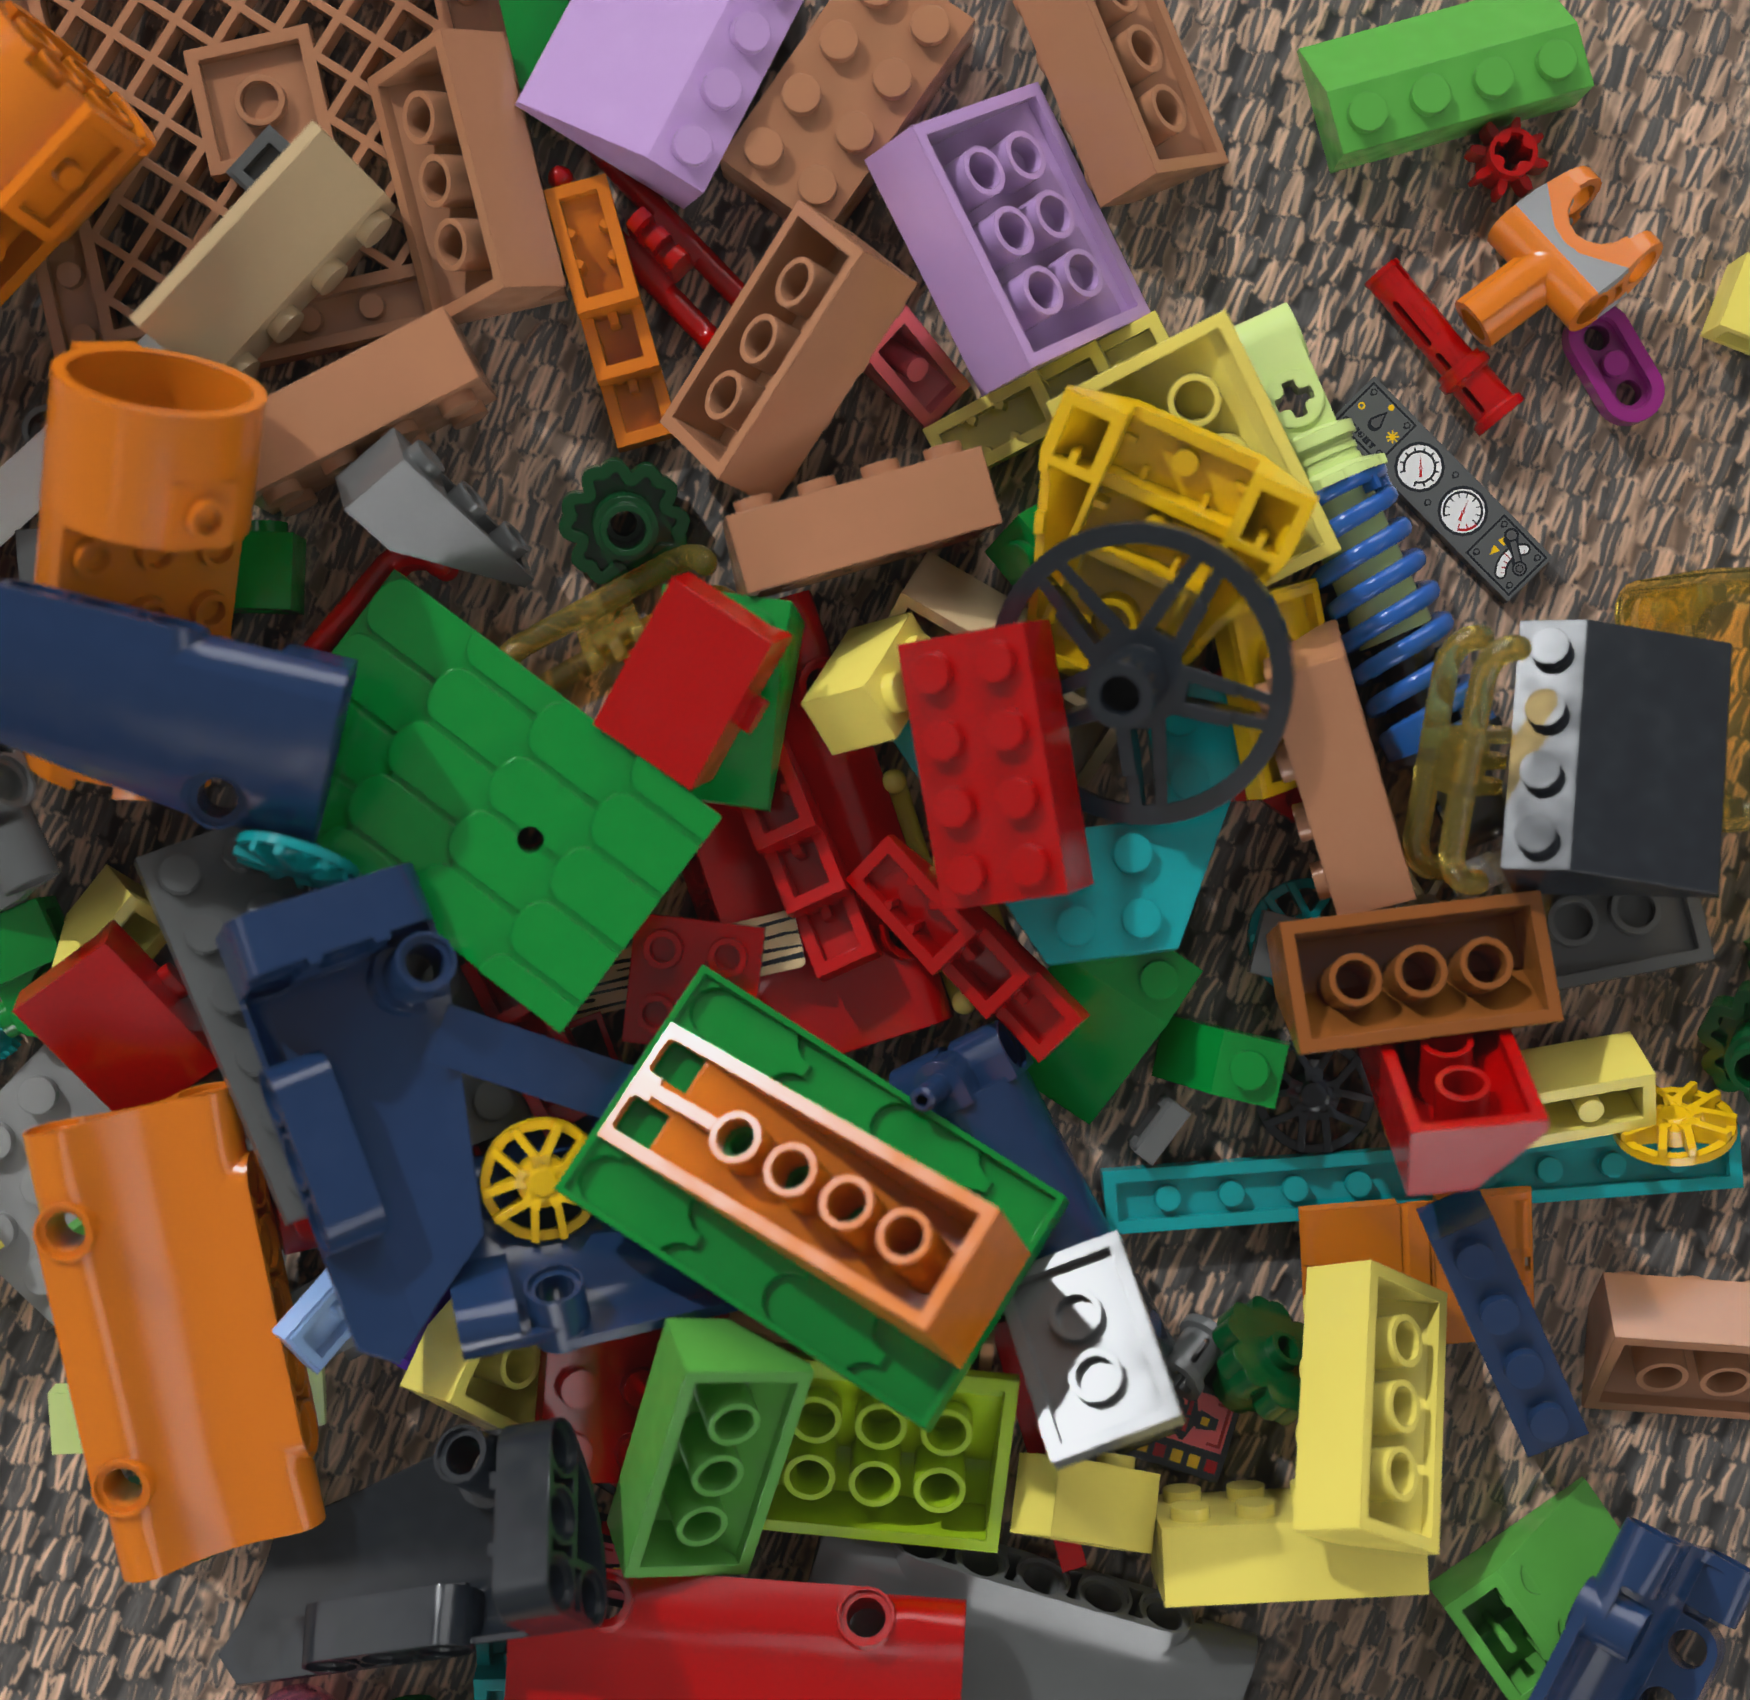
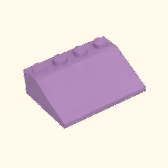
M570 0L515 106L684 209L705 192L804 0Z
M1038 81L912 125L864 160L982 397L1051 364L1094 340H1100L1150 313L1144 297L1092 191L1086 183L1085 177Z

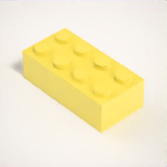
M1295 1478L1290 1480V1488L1265 1489V1484L1260 1481L1237 1480L1227 1483L1226 1491L1201 1492L1199 1485L1175 1483L1164 1486L1162 1488L1163 1494H1158L1153 1549L1150 1558L1151 1571L1165 1608L1430 1595L1428 1555L1333 1544L1293 1531L1294 1512L1292 1508V1495L1295 1489Z

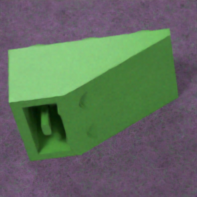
M1583 1476L1429 1582L1430 1590L1507 1700L1529 1699L1565 1629L1566 1619L1574 1601L1587 1580L1592 1575L1597 1576L1620 1531L1616 1522Z

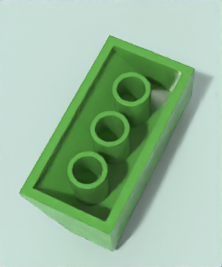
M1473 0L1297 50L1330 173L1476 134L1489 121L1498 128L1510 124L1515 117H1520L1521 121L1574 107L1594 86L1578 23L1559 0Z
M666 1318L607 1518V1525L624 1578L748 1574L814 1375L811 1363L731 1319Z

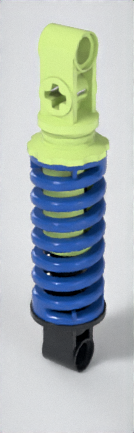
M1285 302L1234 326L1315 494L1319 497V503L1342 550L1322 559L1323 566L1313 572L1310 578L1317 579L1320 594L1333 591L1337 594V597L1323 609L1326 622L1337 619L1338 624L1348 623L1350 630L1341 635L1347 656L1367 651L1372 653L1371 658L1352 670L1356 686L1366 687L1384 682L1387 687L1366 701L1364 704L1366 715L1376 719L1398 712L1401 718L1386 724L1387 730L1382 732L1378 738V743L1387 761L1384 764L1388 773L1420 767L1435 801L1433 805L1442 828L1455 854L1459 855L1503 836L1506 796L1499 782L1492 775L1478 743L1479 740L1503 725L1500 714L1496 715L1491 707H1479L1478 703L1470 705L1469 702L1482 691L1480 677L1474 674H1462L1447 678V675L1454 672L1467 661L1468 650L1464 644L1456 642L1433 647V643L1453 629L1454 618L1448 611L1432 613L1428 611L1427 606L1440 596L1438 582L1431 579L1414 582L1412 578L1414 573L1424 567L1427 557L1420 548H1410L1401 551L1398 546V542L1405 539L1412 532L1413 525L1410 519L1406 516H1399L1387 520L1383 512L1396 503L1399 495L1388 476V468L1386 466L1388 460L1385 453L1362 456L1360 450H1357L1358 445L1356 441L1352 438V433L1356 431L1352 419L1336 420L1310 361L1308 348L1291 308ZM1291 387L1296 395L1304 393L1309 395L1310 399L1303 408V417L1296 418L1291 410L1280 412L1276 407L1282 402L1284 388Z

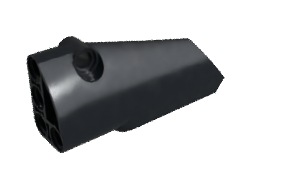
M557 1417L509 1425L505 1428L482 1431L471 1424H459L450 1428L441 1436L433 1456L358 1492L326 1505V1519L315 1528L294 1535L274 1538L254 1594L238 1626L218 1656L237 1685L249 1686L462 1657L474 1653L475 1644L598 1628L604 1622L607 1611V1571L604 1541L594 1488L583 1452L571 1423L566 1418ZM480 1455L478 1463L473 1468L475 1460Z

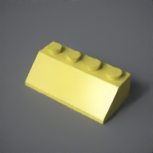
M1373 1260L1307 1267L1306 1293L1303 1298V1349L1299 1365L1301 1385L1299 1422L1296 1427L1295 1489L1292 1495V1508L1294 1512L1293 1531L1333 1544L1424 1555H1439L1447 1292Z

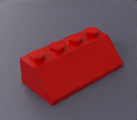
M1511 1029L1357 1048L1407 1196L1476 1190L1549 1131L1550 1120Z

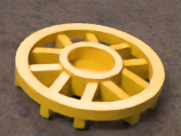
M1689 1081L1684 1087L1659 1088L1656 1085L1657 1124L1628 1132L1612 1134L1622 1150L1644 1162L1676 1167L1697 1165L1722 1156L1733 1146L1738 1134L1737 1114L1734 1113L1726 1102L1721 1100L1720 1091L1715 1089L1707 1093L1698 1090V1082ZM1656 1143L1658 1144V1151L1642 1145ZM1695 1143L1711 1145L1697 1150ZM1668 1147H1684L1685 1152H1668Z
M536 1117L510 1126L492 1142L483 1158L479 1180L483 1203L496 1225H499L502 1229L516 1237L540 1244V1241H550L559 1238L564 1240L568 1238L569 1234L578 1230L592 1217L591 1214L582 1209L574 1218L566 1222L562 1202L576 1204L554 1189L588 1138V1135L583 1130L562 1119ZM548 1129L550 1132L539 1152L523 1134L525 1132ZM561 1132L566 1133L575 1140L563 1158L552 1153ZM514 1139L528 1155L520 1164H517L502 1151L506 1144ZM497 1160L513 1175L491 1184L490 1178L494 1162ZM517 1189L520 1197L499 1209L493 1196ZM553 1206L558 1226L540 1229V1208ZM530 1207V1228L521 1226L509 1219Z

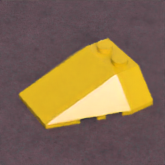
M1068 385L1040 448L1038 471L1041 472L1038 510L1035 512L1034 534H1036L1034 562L1059 542L1091 527L1127 520H1149L1185 527L1218 542L1248 565L1265 585L1289 562L1319 497L1264 455L1140 400ZM1119 544L1089 551L1067 563L1129 629L1133 630L1138 627L1168 582L1174 580L1190 555L1157 545ZM1203 562L1158 625L1159 628L1173 637L1176 636L1214 569ZM1055 570L1051 574L1053 578L1068 594L1102 639L1110 630L1078 596L1079 593L1058 570ZM1224 577L1208 604V609L1181 656V661L1186 666L1201 653L1202 649L1228 622H1231L1247 604L1236 588ZM1038 587L1028 601L1027 621L1050 619L1059 672L1072 676L1086 670L1089 666V660L1056 618L1055 614L1057 611Z

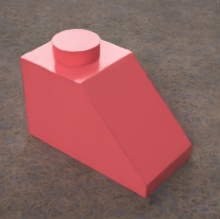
M905 305L902 313L894 320L870 357L866 369L863 371L923 428L938 421L971 386L907 305Z

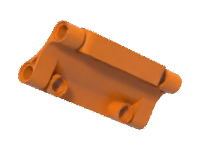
M225 1081L190 1087L165 1100L151 1104L52 1121L24 1131L22 1138L40 1213L33 1226V1239L39 1255L88 1471L91 1495L95 1504L105 1514H108L122 1579L129 1583L152 1581L212 1555L251 1543L302 1533L320 1525L326 1519V1511L317 1468L313 1459L318 1449L319 1427L307 1367L271 1331L293 1307L267 1181L254 1150L247 1151L244 1126ZM65 1213L73 1214L82 1221L85 1235L74 1232L67 1225ZM121 1469H128L134 1472L139 1477L142 1485L130 1482L123 1475Z

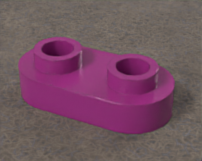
M1614 306L1594 322L1576 332L1570 331L1566 326L1564 327L1562 332L1563 351L1598 412L1604 419L1618 426H1632L1650 418L1658 411L1665 395L1663 378L1629 319L1620 309ZM1587 329H1594L1600 332L1603 337L1601 350H1592L1586 345L1584 334ZM1619 384H1628L1634 389L1635 401L1632 405H1625L1618 400L1616 390Z

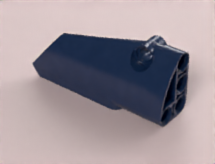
M413 863L388 867L247 912L227 922L215 939L263 1068L259 1071V1082L265 1104L356 1351L395 1364L402 1362L436 1305L484 1236L462 1072L428 1061L447 1005H452L450 980L455 975L457 966L456 954L450 942L437 932L432 913ZM406 955H421L429 961L434 974L432 982H420L409 975L405 965Z

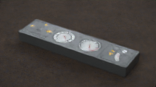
M1375 376L1335 414L1336 420L1352 419L1356 431L1352 433V438L1356 441L1358 445L1357 450H1360L1362 456L1385 453L1388 460L1386 464L1388 476L1392 485L1396 487L1399 493L1398 498L1502 604L1510 601L1553 558Z

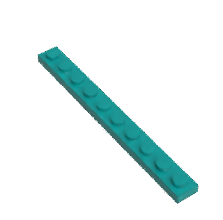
M1738 1124L1737 1139L1733 1146L1722 1156L1702 1164L1676 1167L1644 1162L1622 1150L1611 1134L1525 1149L1478 1188L1531 1186L1532 1203L1744 1188L1740 1125ZM1656 1143L1642 1145L1658 1151V1144ZM1695 1143L1697 1150L1711 1145ZM1390 1147L1337 1150L1332 1153H1297L1154 1164L1153 1166L1150 1164L1100 1168L1103 1214L1112 1231L1118 1230L1120 1234L1299 1221L1298 1207L1307 1205L1395 1198L1397 1203L1422 1200L1433 1201V1194L1407 1196ZM1668 1147V1152H1685V1148Z

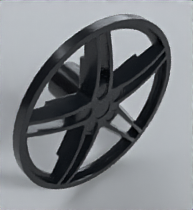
M1127 520L1091 527L1068 537L1040 556L1018 579L1003 603L995 627L1018 623L1026 604L1039 587L1057 611L1055 614L1056 618L1089 660V666L1086 670L1060 681L1062 695L1086 686L1087 703L1065 710L1068 729L1098 720L1107 727L1116 729L1122 776H1126L1130 803L1102 797L1078 785L1082 811L1110 821L1134 825H1159L1180 822L1206 814L1222 806L1244 790L1264 769L1277 749L1291 715L1295 693L1294 654L1285 620L1276 601L1254 571L1237 555L1209 537L1185 527L1149 520ZM1119 544L1157 545L1190 555L1174 580L1168 582L1138 627L1133 630L1129 629L1067 563L1068 561L1089 551ZM1203 562L1214 570L1178 633L1173 637L1159 628L1158 625ZM1055 570H1058L1079 593L1078 596L1110 630L1102 639L1068 594L1053 578L1051 574ZM1223 577L1246 600L1263 631L1271 661V694L1186 666L1181 661V656L1208 609V604ZM1194 683L1234 697L1240 696L1268 705V715L1225 703L1188 696L1190 685ZM1176 715L1225 727L1234 724L1262 730L1248 756L1225 779L1197 795L1167 803L1166 719L1168 716ZM1137 729L1152 730V758L1156 804H1146Z

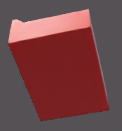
M691 572L673 576L595 718L593 725L689 790H692L714 778L740 730L751 734L758 725L769 705V701L760 696L794 635L771 626Z
M114 919L108 922L95 937L21 990L12 1010L111 1111L129 1109L165 1100L182 1090L188 1089L218 1067L192 1002L187 996L188 993L178 969L169 962L160 968Z

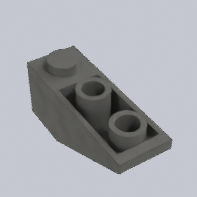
M393 427L335 476L344 510L390 551L524 588L534 580L525 556L530 551V548L523 536L509 522L504 521L498 525L486 514L488 508L485 502L468 483L461 481L458 485H455L442 473L445 470L442 462L423 441L418 439L411 444Z

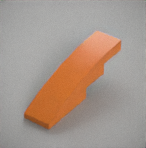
M606 173L543 190L576 312L581 320L618 451L622 453L676 438L660 423V420L671 404V399Z

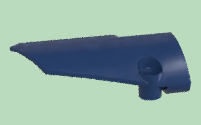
M11 579L0 582V743L189 814L198 824L209 829H224L232 826L249 831L284 835L315 845L329 794L356 677L358 660L292 643L283 651L270 650L210 635L207 627L188 620L39 583ZM223 779L229 782L237 793V805L220 807L213 804L205 792L206 781Z

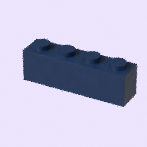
M1479 1188L1476 1190L1459 1191L1416 1209L1528 1458L1589 1434Z

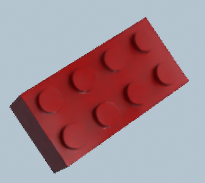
M1050 619L1018 622L897 645L942 911L1069 894L1094 884Z

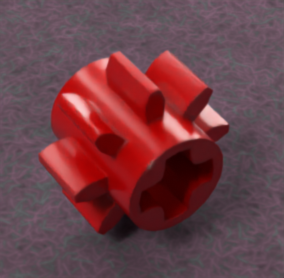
M1515 117L1507 128L1500 132L1496 125L1489 121L1479 131L1480 139L1485 146L1479 144L1471 145L1463 155V158L1468 162L1476 163V174L1470 179L1468 185L1469 187H1474L1482 183L1491 190L1490 197L1492 203H1496L1505 194L1507 189L1511 187L1514 193L1522 199L1533 189L1532 182L1527 174L1531 176L1540 175L1549 165V162L1545 159L1538 158L1537 145L1544 138L1543 133H1537L1532 136L1528 131L1521 129L1520 117ZM1501 149L1509 151L1508 161L1516 165L1511 171L1504 168V157L1497 155Z

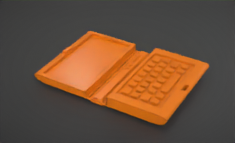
M1514 1186L1479 1189L1535 1310L1532 1187ZM1456 1192L1433 1194V1201L1422 1200L1397 1203L1396 1199L1392 1198L1298 1207L1303 1298L1306 1293L1307 1267L1373 1260L1447 1292L1446 1344L1476 1342L1416 1210ZM1525 1257H1528V1265L1525 1266Z

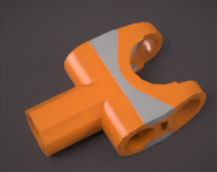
M1575 167L1536 188L1496 221L1488 234L1487 240L1507 263L1456 300V311L1472 336L1480 344L1489 348L1546 305L1570 331L1576 332L1585 328L1617 305L1650 272L1662 253L1663 243L1652 231L1648 230L1640 232L1630 239L1626 236L1616 242L1604 244L1589 242L1577 235L1572 226L1581 218L1579 213L1596 197L1600 191L1602 181L1590 167Z

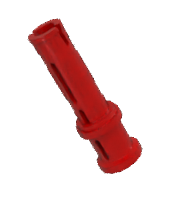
M1396 257L1378 270L1364 286L1381 302L1404 333L1441 375L1437 380L1441 385L1439 389L1444 395H1454L1476 422L1473 430L1480 437L1522 403L1525 398L1520 392H1510L1488 365L1490 360L1488 353L1485 350L1481 351L1478 347L1472 350L1437 306L1415 283Z

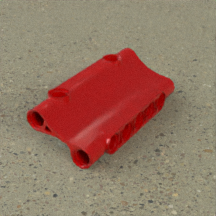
M808 590L778 599L792 601L805 622L785 736L824 817L846 870L850 875L887 835L894 834L905 844L906 842L889 791L883 785L884 776L873 745L832 755L801 705L802 700L807 694V678L815 681L832 656L812 593ZM633 649L621 654L624 665ZM704 802L720 814L722 818L682 870L698 919L736 923L785 911L765 857L756 851L740 807ZM858 893V898L882 957L823 982L816 977L800 936L805 956L804 966L761 976L758 1000L842 1054L929 1027L954 1016L940 973L933 976L903 942L900 948L894 945L890 938L889 927Z
M606 1568L607 1591L616 1590L624 1594L625 1601L617 1615L604 1619V1622L598 1628L507 1640L504 1700H961L967 1600L885 1594L880 1589L870 1586L709 1575L624 1578L621 1569ZM872 1608L878 1610L886 1619L884 1627L873 1637L863 1638L857 1636L849 1628L851 1618L861 1609Z

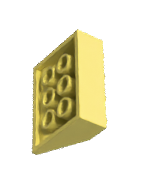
M1226 309L1076 385V387L1143 401L1262 454L1315 494ZM1064 392L1046 402L1052 417L1056 413ZM1319 500L1289 562L1275 577H1272L1265 584L1266 587L1342 550Z

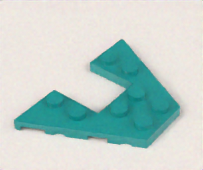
M1197 684L1190 685L1188 696L1228 704L1225 693ZM1176 715L1167 717V803L1197 795L1213 787L1240 765L1232 724L1229 727ZM908 720L898 738L892 741L920 781L911 723ZM1146 729L1153 776L1152 730ZM1153 776V783H1154V790H1155V776ZM1231 800L1206 814L1170 824L1134 825L1117 823L1085 827L1094 884L1069 894L1005 902L1003 904L1022 928L1029 942L1046 966L1177 950Z

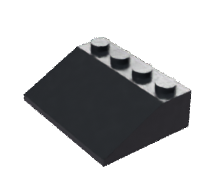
M1588 619L1520 621L1501 870L1513 893L1541 890V894L1719 898L1732 643Z

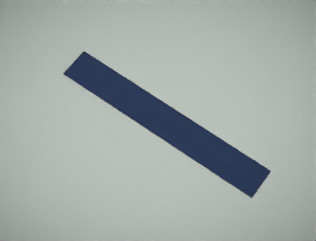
M451 1004L447 1005L428 1059L429 1062L598 1118L602 1117L635 1067Z

